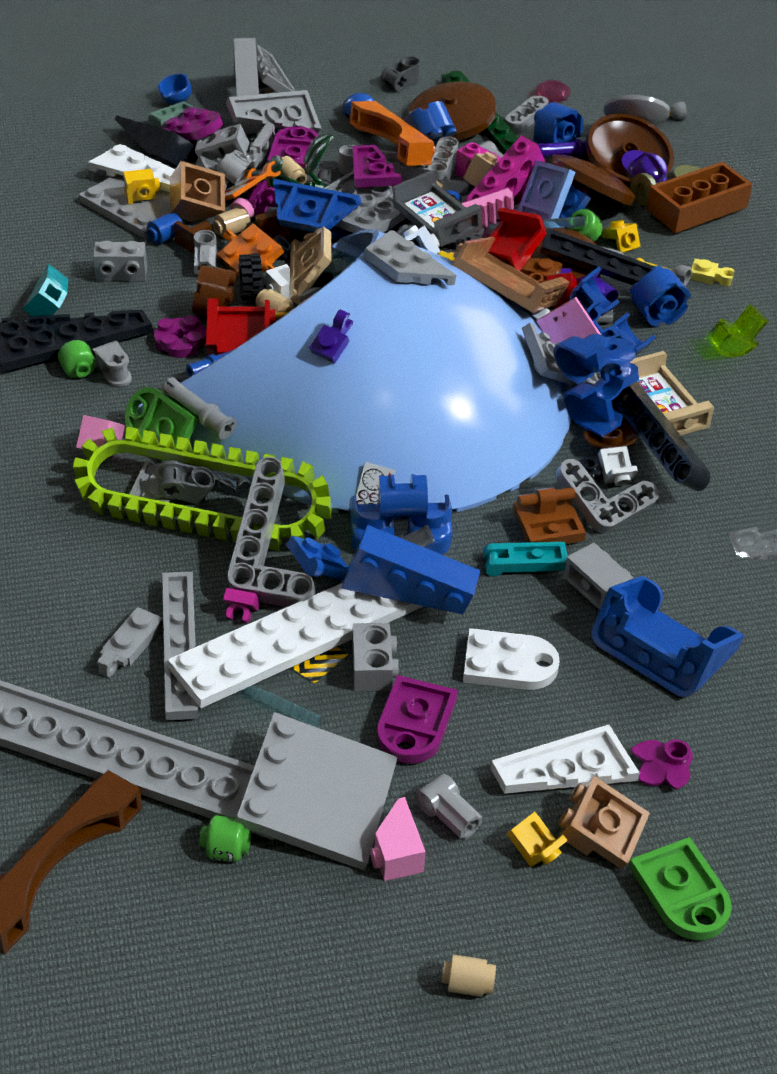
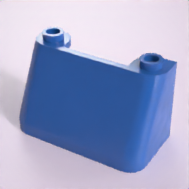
M643 575L610 587L592 627L593 641L604 651L680 697H688L696 693L738 650L744 638L742 633L732 627L719 626L710 633L708 639H705L658 611L663 600L662 590L655 582Z

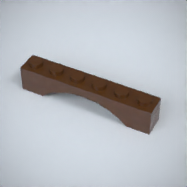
M107 770L99 779L94 780L90 784L87 792L77 802L69 805L65 814L55 825H51L45 830L42 838L31 849L24 851L18 863L8 873L0 876L1 953L6 955L29 930L30 913L34 898L43 880L54 866L70 852L85 843L105 835L121 832L141 811L142 801L139 787Z

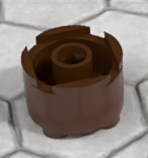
M201 265L196 282L198 284L197 289L194 292L192 314L207 318V299H218V306H232L235 291H233L231 286L235 287L237 272Z

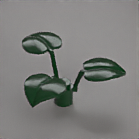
M319 135L311 141L304 156V163L306 164L304 170L313 180H307L303 185L318 188L326 187L321 184L322 180L317 178L313 171L327 146L334 138L333 135ZM277 155L273 156L269 162L275 161L276 164L271 167L272 172L275 173L280 171L283 159ZM283 174L277 176L287 182L302 184ZM277 177L267 178L268 187L274 186L273 181L274 179H277Z

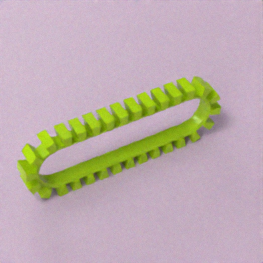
M112 427L102 430L106 444L98 448L89 438L81 446L87 460L75 457L73 469L77 479L74 480L83 501L88 499L93 511L103 515L108 505L112 517L124 519V512L126 511L129 521L141 523L143 513L146 524L158 526L160 515L164 528L175 530L176 520H178L180 530L187 533H193L194 520H196L195 525L198 535L210 537L211 524H213L215 538L226 541L228 539V527H231L232 540L236 542L242 517L109 491L100 487L95 482V475L99 465L108 457L118 453H131L166 461L174 460L183 464L253 478L256 465L260 461L258 452L246 450L244 463L241 449L229 447L228 460H226L224 445L212 443L210 457L206 442L195 440L194 450L192 451L188 438L178 437L175 447L172 435L161 433L158 444L155 432L144 430L141 440L139 430L132 427H126L125 440H117ZM264 454V457H263V458H265V457H274V458H276L275 455H270V454ZM281 457L285 484L297 486L306 491L312 499L311 508L304 518L289 525L274 524L268 547L270 550L280 551L281 538L296 536L304 539L303 532L309 530L318 540L325 532L323 518L331 519L332 504L328 483L323 475L315 480L313 466L302 461L298 474H296L293 459ZM271 472L266 474L265 477H273L277 473ZM256 524L251 529L259 530L263 525Z

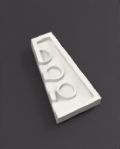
M121 144L114 146V148L88 162L89 170L97 172L98 169L105 170L106 175L116 177L117 174L123 175V171L152 169L154 178L158 177L160 190L170 192V176L175 170Z
M610 725L498 758L491 762V770L504 794L576 787L579 783L585 785L593 776L606 784L638 781L639 778L638 769Z

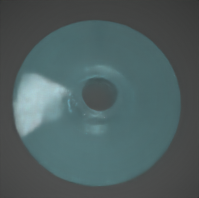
M340 250L331 251V263L322 274L341 273L357 257L342 255Z

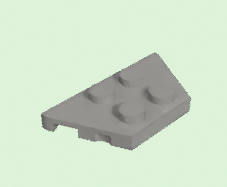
M394 230L387 232L365 248L364 259L396 282L431 284L432 278H439L445 281L446 285H455L457 277L455 273Z

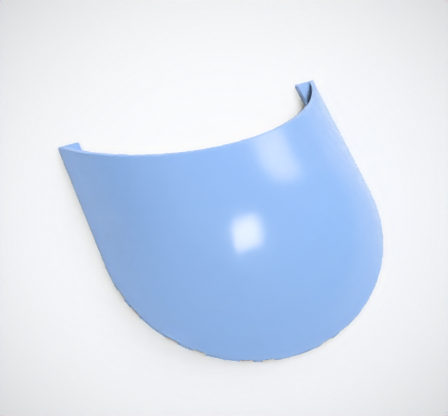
M376 229L362 230L337 240L331 245V255L351 263L345 270L266 329L181 382L182 385L207 404H216L219 406L220 412L227 417L232 416L237 420L234 432L225 440L219 439L214 430L210 427L202 426L198 421L189 439L192 451L194 450L195 440L207 443L210 457L213 443L224 445L226 460H228L229 447L241 449L244 463L246 450L258 452L260 460L264 457V454L275 455L280 462L281 457L293 459L296 474H298L302 461L313 466L315 480L321 475L324 476L328 483L332 512L336 513L339 512V509L349 511V499L353 496L356 497L365 462L396 470L394 475L395 484L410 483L411 474L426 475L428 503H445L444 495L448 494L452 509H455L457 512L494 501L497 495L507 490L512 492L518 489L521 482L527 478L530 480L534 478L551 462L560 450L566 433L569 432L572 419L564 403L563 396L566 391L572 388V385L541 376L534 369V359L521 328L531 323L536 327V333L540 334L543 331L527 311L516 302L453 266L454 261L418 247L423 252L429 253L433 259L457 275L455 285L450 286L446 285L445 281L439 278H432L431 284L396 282L364 259L365 248L386 234ZM341 309L350 313L348 319L353 321V325L345 334L350 342L334 364L313 354L309 346L323 325L332 327L333 319L338 310ZM141 403V404L139 405V407H138V413H139V415H140V414L142 413V411H143V404H142V403ZM284 485L282 495L301 503L312 505V499L306 491L297 486Z

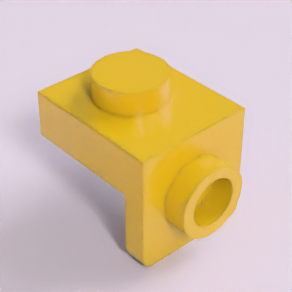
M624 220L610 222V227L602 229L603 238L616 239L618 251L626 252L640 247L636 223H624Z
M536 812L527 816L506 833L530 867L540 861H543L545 865L552 862L562 854L559 847L567 841L564 835L555 839Z

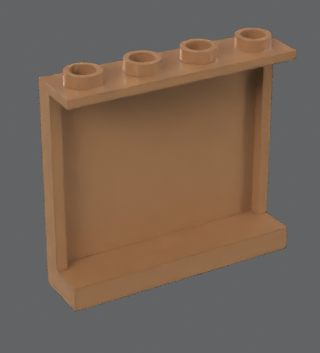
M494 237L464 241L463 244L460 243L453 254L455 258L453 266L533 313L557 305L570 283L562 277L539 283L488 253L495 240Z

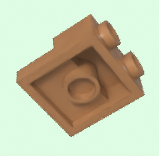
M593 776L585 785L579 783L573 790L569 800L574 805L572 809L568 807L564 811L557 824L562 827L559 837L564 835L568 844L586 856L590 852L595 851L620 869H623L630 861L650 813Z

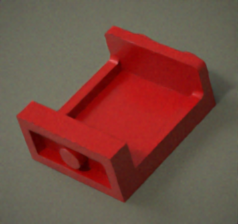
M500 208L497 211L500 223L490 235L495 240L488 253L521 271L547 232L540 215Z
M207 299V356L211 354L216 356L236 349L275 322V309H270V300H265L264 307L218 306V299Z

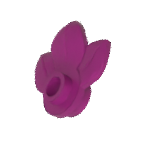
M673 739L664 744L657 740H646L631 748V752L644 762L639 771V781L641 783L657 786L667 781L673 789L677 790L684 787L690 780L689 766L692 763L693 754L686 742Z

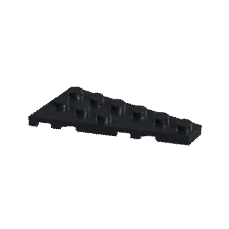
M143 309L111 311L108 316H94V312L84 313V317L70 318V314L29 316L26 321H12V317L2 318V322H0V367L3 372L58 358V352L61 347L72 340L84 341L89 345L90 349L113 341L118 342L152 332V323Z

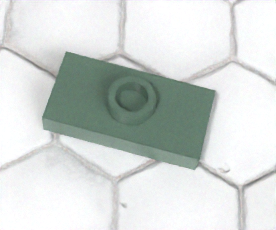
M183 101L149 113L148 119L149 122L161 128L166 125L165 122L168 119L179 117L185 109L194 106Z

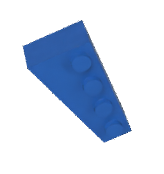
M367 525L349 564L341 589L463 615L474 596L480 570Z

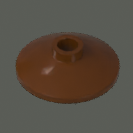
M624 421L621 422V426L602 437L588 429L584 433L586 443L600 449L629 446L639 438L638 433L630 423Z

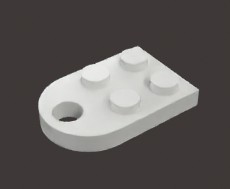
M469 628L463 682L524 690L541 689L551 684L556 678L560 662L559 655L551 643L537 636ZM539 661L548 662L550 666L542 667L536 663Z

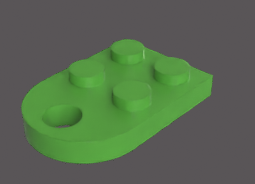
M144 387L136 391L128 401L125 410L126 427L137 428L141 440L144 430L155 432L158 444L161 433L172 435L175 447L178 437L190 439L199 421L195 414L160 389ZM142 403V404H143V411H142V413L139 415V413H138V407H139V405Z
M690 837L630 859L629 868L664 923L673 932L691 940H707L716 937L726 928L732 910L730 896ZM697 915H706L712 919L713 924L703 925L695 917Z

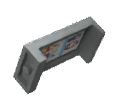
M433 170L392 187L394 208L418 228L425 225L430 234L433 233L437 237L441 247L483 229L481 207L477 204L467 208L437 184L436 173Z

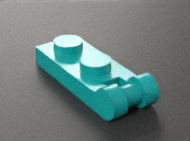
M565 542L491 543L483 548L484 559L486 560V573L489 576H499L503 572L565 571L567 560Z

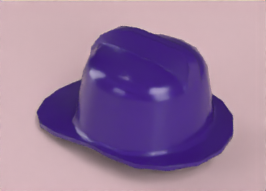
M632 150L623 155L622 165L632 178L637 174L647 173L655 179L656 183L667 180V165L662 157L657 154Z

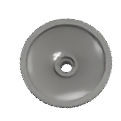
M623 95L606 101L603 112L605 116L610 114L637 116L657 126L668 119L670 108L665 102L657 98L643 95Z

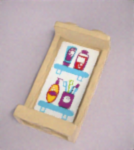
M664 351L634 358L630 361V363L638 367L639 380L637 382L680 435L710 428L714 406L709 401L697 403L666 367L667 354Z

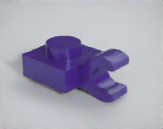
M340 309L333 319L331 328L323 325L309 346L313 354L334 364L350 342L348 336L345 335L353 325V321L348 319L350 313Z

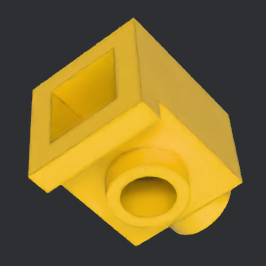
M152 169L123 171L124 192L128 204H133V201L156 199L155 192H160V183L158 177L154 178Z

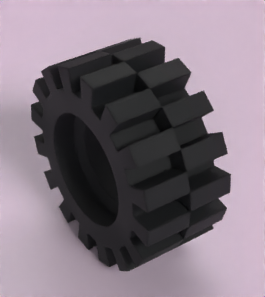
M260 254L239 255L238 267L242 300H256L257 295L263 290Z

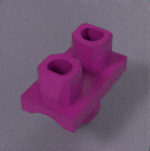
M267 178L247 190L248 198L245 200L253 206L255 219L256 215L266 213L269 207H276L275 189L268 187Z

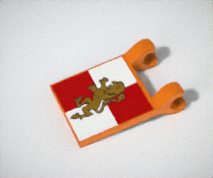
M275 161L265 164L261 174L251 176L252 172L256 171L255 168L245 171L242 180L225 191V201L236 198L265 178L279 176L280 171L273 173L271 170L272 165L276 164Z

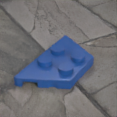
M277 179L273 181L277 218L280 226L315 232L321 227L330 230L361 205V196Z

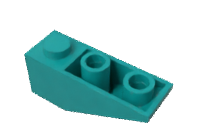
M48 264L24 305L23 310L30 314V316L53 315L60 308L68 293L69 279Z

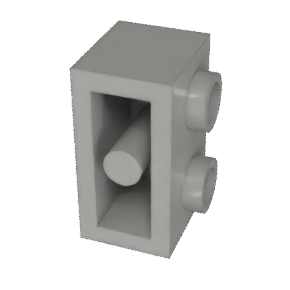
M95 242L94 266L96 281H146L147 258L145 242Z
M595 543L567 556L564 578L599 610L610 587L634 579L626 569L622 568L607 552L603 551Z

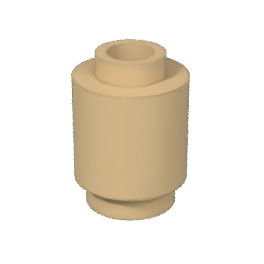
M282 157L283 165L280 169V174L304 184L307 180L305 170L291 157Z
M234 208L218 214L213 222L214 231L222 238L223 233H227L226 230H231L234 234H237L250 226L249 215L243 208Z
M264 289L256 297V307H264L265 300H270V309H275V313H287L293 310L292 300L272 289Z
M453 954L451 962L444 961L441 983L448 984V992L478 997H483V994L492 995L496 965L487 964L486 959Z

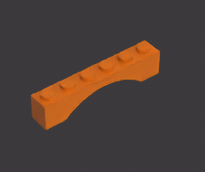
M357 101L351 103V125L360 131L378 135L394 143L398 147L397 159L406 166L432 165L435 146L431 139L376 101Z

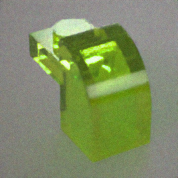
M749 304L734 324L720 319L705 339L719 354L726 357L734 358L746 355L759 345L755 338L769 320L756 306Z

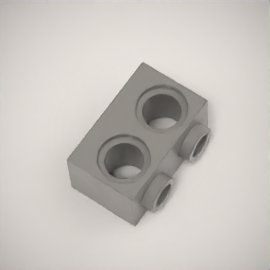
M241 124L217 130L204 138L198 139L195 152L198 157L202 156L220 164L222 159L234 150H238L246 155L249 141Z
M353 623L354 691L392 690V678L397 677L399 669L398 659H392V654H397V637L391 636L390 623Z

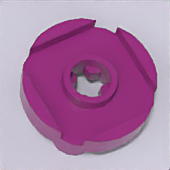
M195 316L173 319L163 318L158 321V327L154 332L155 346L161 353L162 349L167 351L170 357H190L198 353V348L201 346L205 347L206 330Z

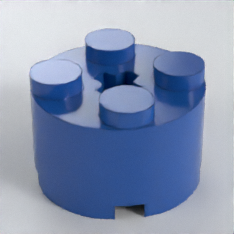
M442 101L428 103L429 108L423 111L419 107L404 119L406 123L431 139L435 147L440 138L452 137L457 133Z
M556 102L549 103L543 109H538L534 115L533 140L537 144L573 142L582 135L584 127L583 117L575 109Z
M654 266L649 273L643 276L638 283L632 285L630 289L633 304L649 324L655 327H659V323L665 322L669 325L677 321L688 308L686 304L688 298L691 300L690 291L675 273L661 266Z

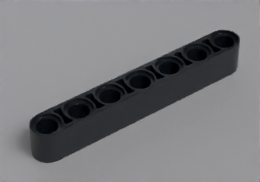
M638 382L623 389L612 400L673 480L695 491L704 490L709 484L711 476L709 469Z

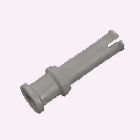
M174 377L167 380L172 384V387L164 383L163 392L195 414L202 426L210 427L221 440H225L232 435L237 426L235 418L224 415L216 404H207Z

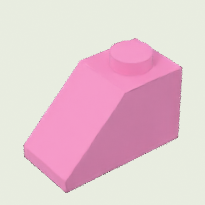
M83 415L76 448L82 449L81 446L89 438L98 448L106 444L102 430L112 427L117 440H121L126 433V425Z
M405 797L398 798L375 833V848L370 849L373 867L375 869L380 868L384 881L424 872L426 852Z

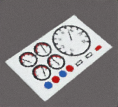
M365 462L356 494L357 504H377L379 476L395 475L396 470Z

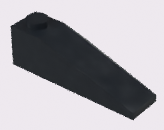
M116 115L115 120L147 153L156 157V161L164 165L172 164L178 166L180 161L187 162L197 157L195 152L196 145L176 133Z

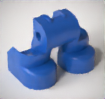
M599 266L577 284L570 294V300L577 297L602 336L609 339L622 338L632 342L635 355L647 348L656 337L652 335L645 342L640 341L628 325L627 319L630 316L628 312L611 327L604 330L597 323L598 318L615 308L619 301L618 299L613 303L608 301L598 289L596 277L602 270Z
M590 334L583 339L571 336L554 347V358L560 371L569 380L578 384L566 391L563 396L570 417L578 425L600 437L621 426L623 414L613 410L612 400L623 389L639 380L638 367L630 363L636 357L632 342L622 338L609 339L600 334ZM599 372L600 379L595 384L582 383L592 377L594 373Z
M394 474L379 476L377 504H357L355 496L349 499V527L352 549L356 551L367 525L394 535L393 518L410 516L408 518L407 533L410 534L428 525L435 542L424 546V548L441 555L446 553L451 547L453 530L451 520L452 506L449 495H444L445 503H428L426 475L411 474L410 483L395 484Z

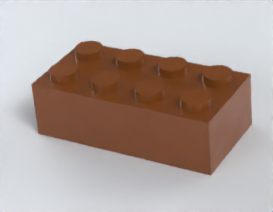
M722 161L650 186L646 210L673 232H681L747 208L752 183Z

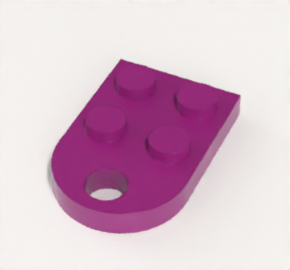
M189 107L182 112L181 116L168 119L165 122L166 125L161 128L172 131L187 141H194L217 131L223 125V121L219 112Z
M301 126L281 129L274 137L267 163L276 155L281 158L289 156L304 169L306 166L304 156L308 146L319 135L314 130Z
M397 675L378 723L377 740L381 750L398 757L397 761L402 763H420L433 757L442 744L458 698V690ZM407 742L414 747L411 749H401L397 745Z

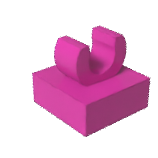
M226 588L223 600L229 606L226 610L227 618L233 620L234 613L237 610H243L242 621L248 623L251 619L250 610L258 612L259 597L256 593Z

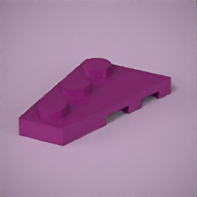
M376 145L353 146L355 187L369 189L376 186H395L402 183V176L394 172L393 165L385 161V156Z

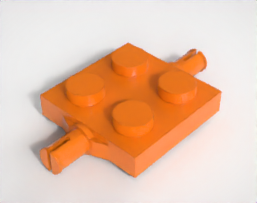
M251 224L238 236L231 230H226L227 233H223V238L230 243L221 249L217 256L232 271H236L239 276V255L260 254L262 273H266L267 270L275 268L272 266L274 261L284 251L271 237L255 224Z

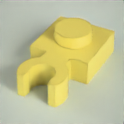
M695 259L692 265L690 280L713 285V282L716 281L723 286H730L734 269L728 267L718 268V263L705 259Z

